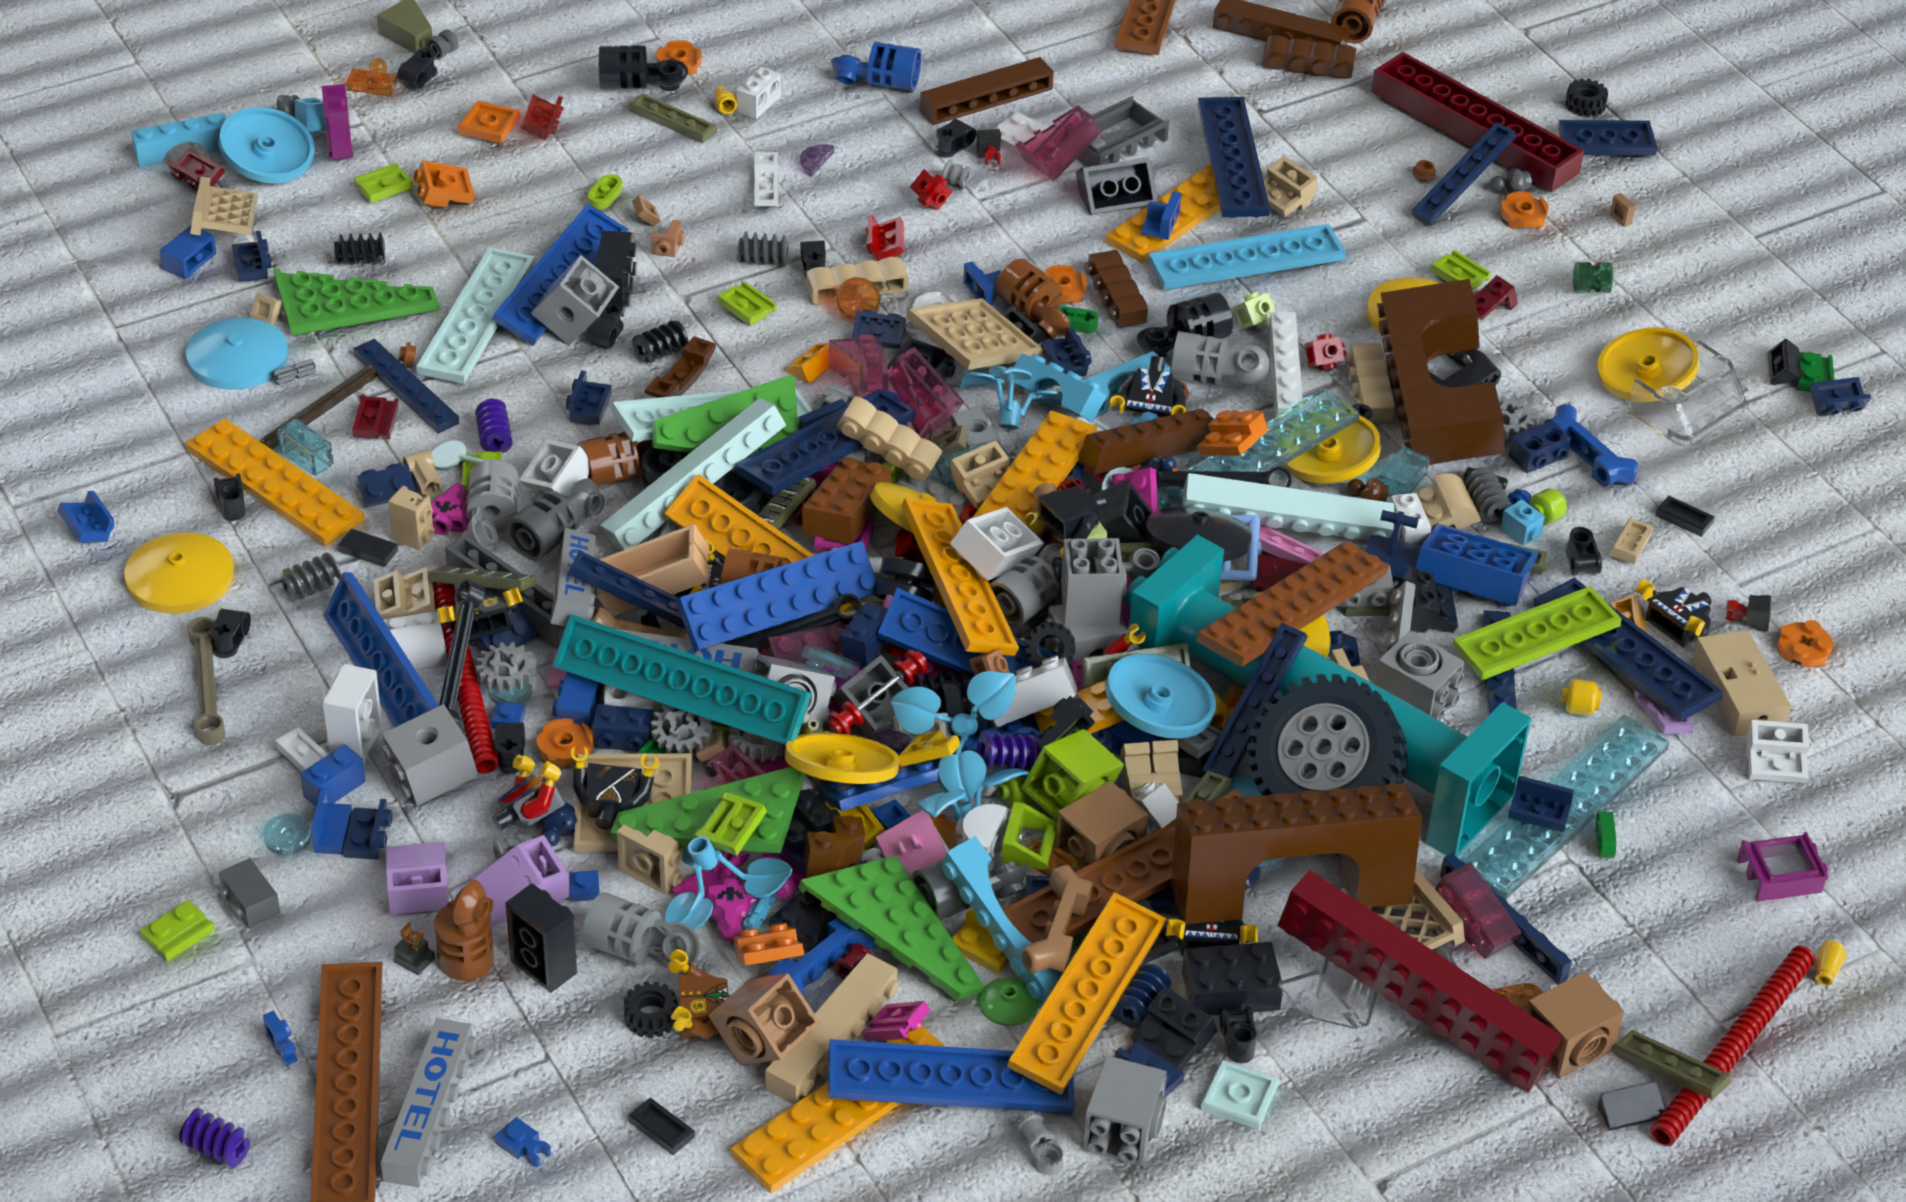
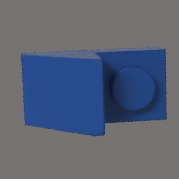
M973 261L965 263L963 283L976 299L982 298L992 306L997 297L995 288L1001 270L984 274Z

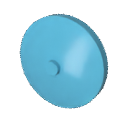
M266 107L245 108L231 114L224 121L218 139L220 152L230 167L247 178L263 183H285L301 177L311 166L315 151L313 138L300 121L285 112Z
M230 318L212 323L198 331L191 338L186 348L188 368L197 380L211 387L229 390L251 388L273 378L272 372L284 368L289 356L287 340L282 331L271 323L254 318Z
M1155 654L1126 656L1113 665L1106 680V695L1114 710L1131 725L1156 736L1178 739L1195 736L1209 726L1216 710L1215 696L1208 683L1190 667L1165 656Z

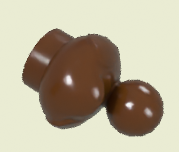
M1370 478L1366 484L1360 479H1352L1347 485V490L1352 496L1387 502L1389 485H1383L1377 478Z

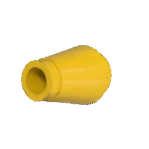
M718 86L714 90L717 110L723 114L733 113L737 108V97L725 86Z
M1824 941L1817 949L1815 980L1819 984L1825 986L1832 985L1833 980L1847 958L1845 947L1837 941Z

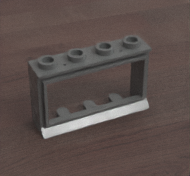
M1130 96L1064 128L1062 148L1088 167L1103 165V158L1108 155V160L1111 163L1119 162L1120 152L1124 147H1126L1128 154L1134 156L1137 152L1138 140L1142 138L1143 144L1147 147L1153 146L1155 136L1163 142L1168 141L1169 120L1163 121L1133 100V96ZM1128 118L1142 126L1098 149L1085 140Z

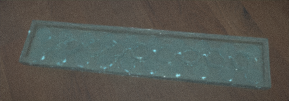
M1325 387L1266 423L1268 431L1241 456L1212 455L1187 471L1268 472L1274 467H1282L1359 420V411ZM1158 487L1157 509L1182 506L1184 487Z
M1623 714L1549 782L1550 784L1574 790L1564 833L1508 819L1470 853L1463 862L1478 877L1485 880L1488 886L1499 896L1507 900L1596 817L1597 811H1602L1663 755L1668 750L1670 742Z

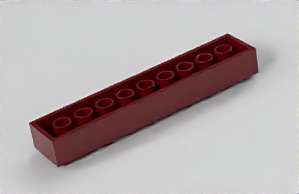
M1401 52L1374 69L1372 93L1470 148L1496 122L1516 131V138L1494 161L1505 166L1507 169L1518 168L1521 171H1528L1532 182L1545 190L1553 192L1580 173L1584 150L1405 52Z
M1310 869L1290 891L1277 925L1288 935L1295 937L1312 951L1319 953L1334 963L1336 967L1343 969L1362 984L1382 995L1387 1001L1394 1003L1409 1013L1410 1016L1418 1019L1437 1034L1445 1037L1460 1047L1461 1050L1469 1053L1488 1068L1496 1071L1527 1093L1531 1091L1547 1070L1563 1038L1562 1035Z

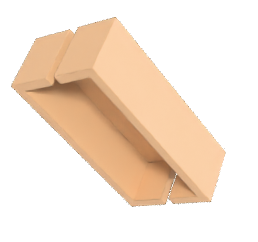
M695 524L599 559L672 595L708 582L709 565L707 562H709V545ZM597 587L596 596L613 617L638 608Z

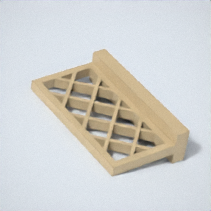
M201 177L193 210L190 234L201 235L202 228L251 235L258 193L210 186L211 178Z
M1417 868L1412 903L1379 906L1386 907L1384 914L1378 915L1392 924L1401 925L1400 929L1405 932L1407 926L1421 928L1419 935H1408L1431 950L1450 941L1454 946L1465 942L1463 921ZM1344 886V887H1343V888H1344V892H1345L1346 894H1348V892H1347V890H1346V888H1345V886ZM1392 908L1406 910L1404 917L1391 916L1390 913ZM1412 911L1426 914L1424 920L1412 919L1410 916ZM1427 929L1439 930L1442 933L1436 937L1425 936Z

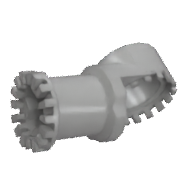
M1036 1112L1027 1113V1117L1022 1116L1023 1120H1019L1020 1123H1017L1016 1128L1028 1140V1147L1035 1157L1037 1170L1044 1175H1055L1063 1168V1150L1055 1140L1053 1133L1047 1131L1044 1127L1042 1116ZM1052 1155L1058 1160L1050 1164L1043 1162L1041 1159L1044 1156Z

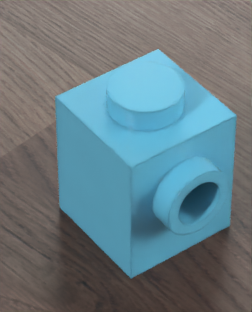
M316 97L296 99L295 118L307 128L311 135H316L318 131L326 130L323 100Z
M1520 500L1504 510L1500 530L1524 546L1531 541L1537 540L1542 535L1545 516L1525 501Z

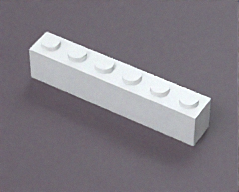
M1271 311L1268 335L1275 431H1284L1288 425L1303 415L1296 312Z

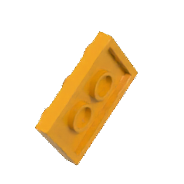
M1106 680L1076 692L1094 711L1090 716L1096 723L1087 731L1090 734L1124 721L1111 706L1105 691ZM1054 705L1033 713L1041 733L1047 727H1054L1057 724L1050 716Z

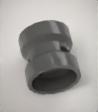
M448 29L440 32L438 36L428 39L426 43L427 48L435 51L436 59L443 58L447 55V52L451 53L459 46L457 37Z

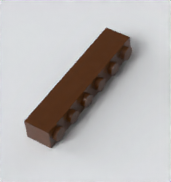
M1220 0L1214 9L1212 28L1266 41L1268 36L1277 35L1289 40L1299 38L1308 40L1311 43L1327 42L1333 46L1347 45L1348 27L1243 0Z
M1041 57L922 91L920 92V112L932 125H936L1053 90L1054 71Z
M1201 408L1087 434L1078 460L1095 475L1119 467L1145 463L1154 456L1161 459L1164 456H1175L1198 450L1197 445L1210 433L1208 424L1214 418Z

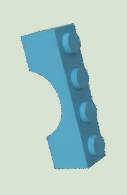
M215 113L209 116L189 118L184 121L132 130L134 154L139 167L163 163L165 155L171 148L185 142L198 143L204 146L209 153L219 152L218 139L221 127L227 119L225 113Z
M1154 351L1087 378L1101 386L1099 391L1107 396L1096 417L1108 413L1109 398L1117 392L1119 386L1131 373H1136L1138 368L1149 369L1151 356H1158ZM1165 363L1164 372L1170 373L1171 367Z
M1021 353L1014 368L1029 371L1031 379H1014L1015 385L1030 393L1046 390L1053 386H1060L1062 390L1061 406L1093 423L1107 397L1099 391L1101 386L1088 379L1085 383L1082 382V377L1072 371H1068L1065 374L1063 373L1064 369L1053 362L1048 366L1045 364V359L1034 353L1031 357Z

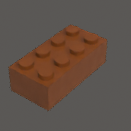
M842 458L803 505V534L852 544L879 509L873 504L870 494L877 483H891V467L883 466L876 462L858 461L855 458Z

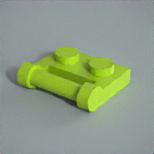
M723 792L718 799L719 804L702 829H697L692 838L705 836L710 840L714 848L738 855L767 813L764 804L729 792ZM730 810V812L725 817L719 828L716 830L715 833H713V831L716 829V827L718 826L722 818L725 816L727 811Z

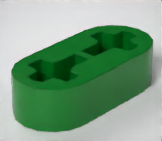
M1066 306L1057 307L1067 316L1070 321L1069 327H1072L1075 332L1092 333L1097 330L1099 317L1096 312Z
M1597 811L1595 833L1598 857L1615 858L1617 841L1613 812Z

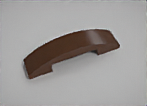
M694 336L682 348V358L663 378L657 376L645 388V394L656 398L683 395L695 383L707 366L715 351L716 343Z

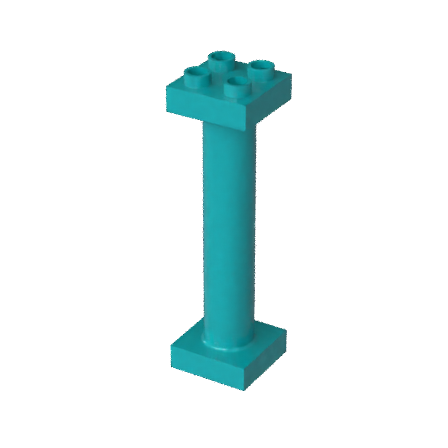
M1196 535L1182 549L1170 548L1162 557L1158 570L1150 577L1139 576L1131 583L1125 595V604L1131 607L1130 621L1126 627L1128 630L1130 625L1137 624L1139 629L1133 633L1135 636L1145 632V640L1138 644L1141 649L1188 643L1190 657L1246 688L1265 652L1241 667L1196 642L1199 631L1236 609L1233 605L1219 598L1224 549ZM1303 645L1280 688L1281 693L1284 696L1290 693L1286 685L1294 682L1297 688L1302 687L1301 678L1309 676L1312 683H1317L1316 675L1325 674L1329 682L1332 680V674H1340L1345 683L1349 676L1355 678L1359 686L1364 682L1370 686L1372 692L1376 690L1382 696L1384 702L1387 701L1406 738L1407 743H1405V746L1408 750V758L1404 759L1408 768L1407 773L1400 774L1403 778L1434 795L1426 844L1446 856L1453 853L1457 857L1513 799L1517 780L1521 772L1531 717L1502 702L1469 736H1466ZM1340 722L1336 724L1334 730H1342L1346 723ZM1316 723L1310 724L1315 728L1318 726ZM1353 745L1350 748L1358 751L1360 745Z

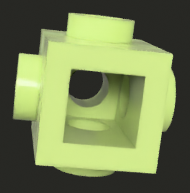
M1258 292L1244 296L1245 302L1233 306L1241 329L1254 325L1258 329L1270 324L1271 311H1275L1274 302L1268 293L1258 295Z

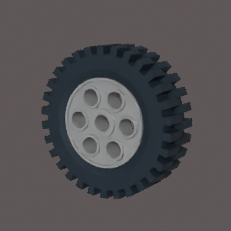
M1325 674L1316 675L1317 683H1312L1309 676L1301 678L1303 686L1297 688L1294 682L1286 685L1290 693L1284 696L1279 690L1273 695L1277 700L1274 706L1269 701L1263 705V709L1267 713L1266 717L1257 714L1254 721L1259 729L1251 728L1249 736L1254 743L1247 744V751L1251 756L1247 758L1248 766L1252 770V779L1262 796L1274 795L1276 793H1301L1308 790L1324 791L1334 788L1348 789L1361 786L1404 783L1400 773H1407L1408 765L1404 758H1408V750L1405 746L1407 742L1401 730L1402 728L1387 701L1384 702L1382 696L1376 690L1372 692L1368 684L1362 682L1359 686L1355 678L1348 676L1345 683L1340 674H1332V680L1329 682ZM1340 722L1346 723L1342 730H1334L1336 724ZM1310 724H1318L1314 731L1306 732V728ZM1360 745L1357 752L1348 753V749L1351 746ZM1298 747L1303 748L1300 755L1291 756L1294 749ZM1323 747H1332L1329 753L1325 755L1319 754ZM1337 770H1346L1343 776L1339 778L1333 777ZM1309 771H1317L1315 777L1305 779V775Z

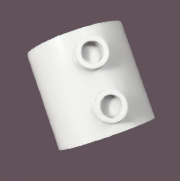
M546 439L519 481L528 488L540 491L551 490L563 496H569L573 487L579 481L588 478V457L580 446Z
M996 804L981 805L972 809L965 818L959 819L956 827V834L962 836V838L959 837L956 846L976 836L992 858L988 866L989 878L991 876L990 871L994 869L1002 853L1006 832L1007 807Z

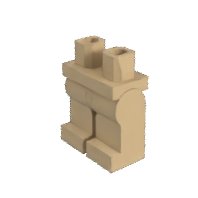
M1178 740L1154 741L1150 746L1149 742L1123 745L1120 750L1121 762L1124 764L1123 774L1126 792L1132 800L1138 796L1136 790L1147 782H1150V784L1154 782L1165 783L1179 802L1183 793L1177 754L1179 751Z

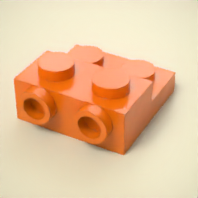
M422 160L419 169H416L414 172L413 181L419 184L417 196L423 199L424 204L434 207H447L449 200L457 203L472 204L475 195L467 168Z
M1225 410L1219 412L1216 418L1208 424L1210 433L1197 445L1200 455L1241 456L1268 431L1263 412L1258 410L1242 412L1238 410Z
M787 923L769 925V931L758 932V928L741 930V936L733 937L736 960L745 966L804 955L803 944L797 941L796 929L787 927Z

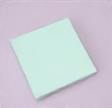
M1221 1060L1201 1104V1111L1259 1130L1278 1088L1279 1079Z

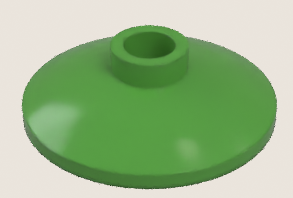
M1000 978L988 983L980 993L979 1006L984 1016L990 1021L1003 1026H1017L1028 1022L1035 1016L1039 1000L1033 999L1030 996L1024 981L1016 978Z

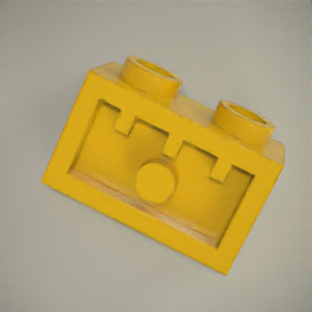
M969 909L966 912L965 924L952 939L965 958L999 975L1010 961L1003 951H999L996 948L993 937L987 928L979 924L975 911Z

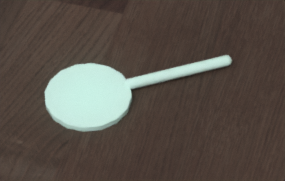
M456 440L438 445L431 453L435 468L437 469L451 468L462 460L474 463L485 460L467 456V448L464 443Z

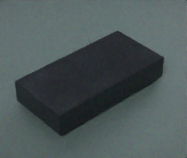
M1669 495L1657 508L1655 515L1700 537L1714 523L1715 516Z
M351 528L339 542L338 551L385 567L398 552V544Z
M651 1097L628 1115L629 1122L672 1155L676 1154L695 1137V1130Z

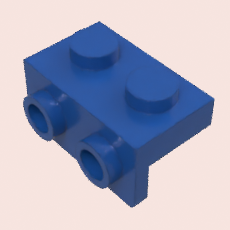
M88 491L84 503L60 502L57 512L78 542L108 541L110 533L114 529V518L95 491Z

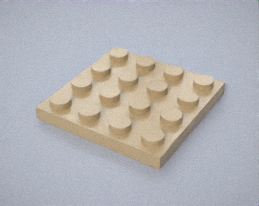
M982 298L912 308L908 310L906 316L917 329L923 331L930 337L931 341L937 343L948 355L956 359L967 370L1017 362L1021 353L1030 357L1034 353L1041 357L1043 348Z
M692 753L648 754L646 765L652 766L654 758L657 756L660 760V766L652 773L654 781L648 802L644 805L692 793ZM578 754L579 759L585 756V754ZM589 754L587 761L584 762V767H587L588 763L638 768L642 769V774H644L645 769L640 763L643 754ZM576 796L575 852H618L617 841H612L611 838L612 828L608 830L599 828L596 825L597 818L588 816V808L582 806Z

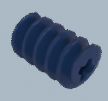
M1148 963L1140 965L1113 1009V1014L1117 1020L1128 1027L1137 1028L1148 1015V1006L1163 987H1171L1172 980L1170 975L1157 965Z

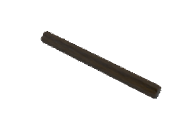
M371 365L365 366L262 437L260 442L273 450L377 377V370Z

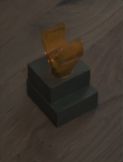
M408 922L400 930L403 939L394 947V959L396 964L419 975L435 960V952L429 948L428 941L423 938V930L420 929L415 933L411 928V923Z

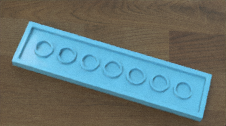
M1324 224L1149 253L1148 261L1161 286L1166 290L1345 260L1346 252L1330 225Z

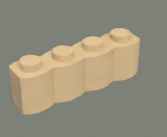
M888 257L878 262L866 260L855 265L839 264L832 268H813L806 272V285L812 302L824 305L836 300L851 301L859 297L873 298L884 293H903L908 290V274L901 258Z
M1380 343L1351 344L1350 351H1346L1345 363L1346 366H1350L1349 382H1353L1352 397L1356 398L1355 404H1365L1371 407L1373 415L1369 419L1370 422H1392L1394 400L1389 377L1387 376L1382 345Z
M855 396L836 425L844 435L858 440L866 449L880 454L888 463L902 468L910 477L922 482L925 481L942 454V450L936 444L927 439L920 438L914 430L905 425L898 424L892 416L883 411L876 410L870 402L861 397Z

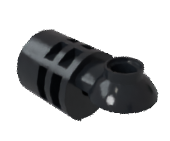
M646 45L599 46L598 68L601 90L647 89V85L659 84L665 91H675L687 77V66L678 60L668 59L658 63H648Z
M1218 292L1172 304L1167 311V326L1150 327L1141 330L1137 334V342L1141 349L1145 351V354L1154 351L1159 357L1165 358L1167 352L1175 346L1178 331L1206 337L1212 336L1219 339L1229 337L1233 329L1232 312L1227 300Z

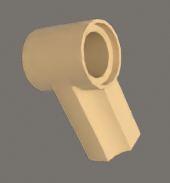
M430 450L403 456V464H409L412 478L421 494L430 495V497L436 496L443 489V485L435 469L434 459Z

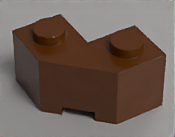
M851 815L833 816L831 833L824 831L807 832L803 858L806 878L845 869L850 865L853 867L861 862L865 839L862 817Z

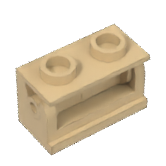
M402 486L388 501L392 540L420 551L427 542L432 540L435 531L432 522L433 510L431 508L430 495H427L422 501L420 494Z

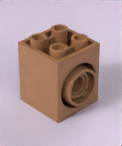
M1110 780L1058 811L1055 851L1076 870H1080L1145 837L1147 834L1148 813L1143 806L1138 805L1122 788H1119Z
M1586 972L1530 999L1527 1007L1528 1014L1563 1036L1548 1066L1558 1079L1613 1051L1624 1014L1620 1004L1613 1000L1602 989L1601 985Z
M788 973L747 980L708 1015L740 1065L781 1060L820 1024V1021Z

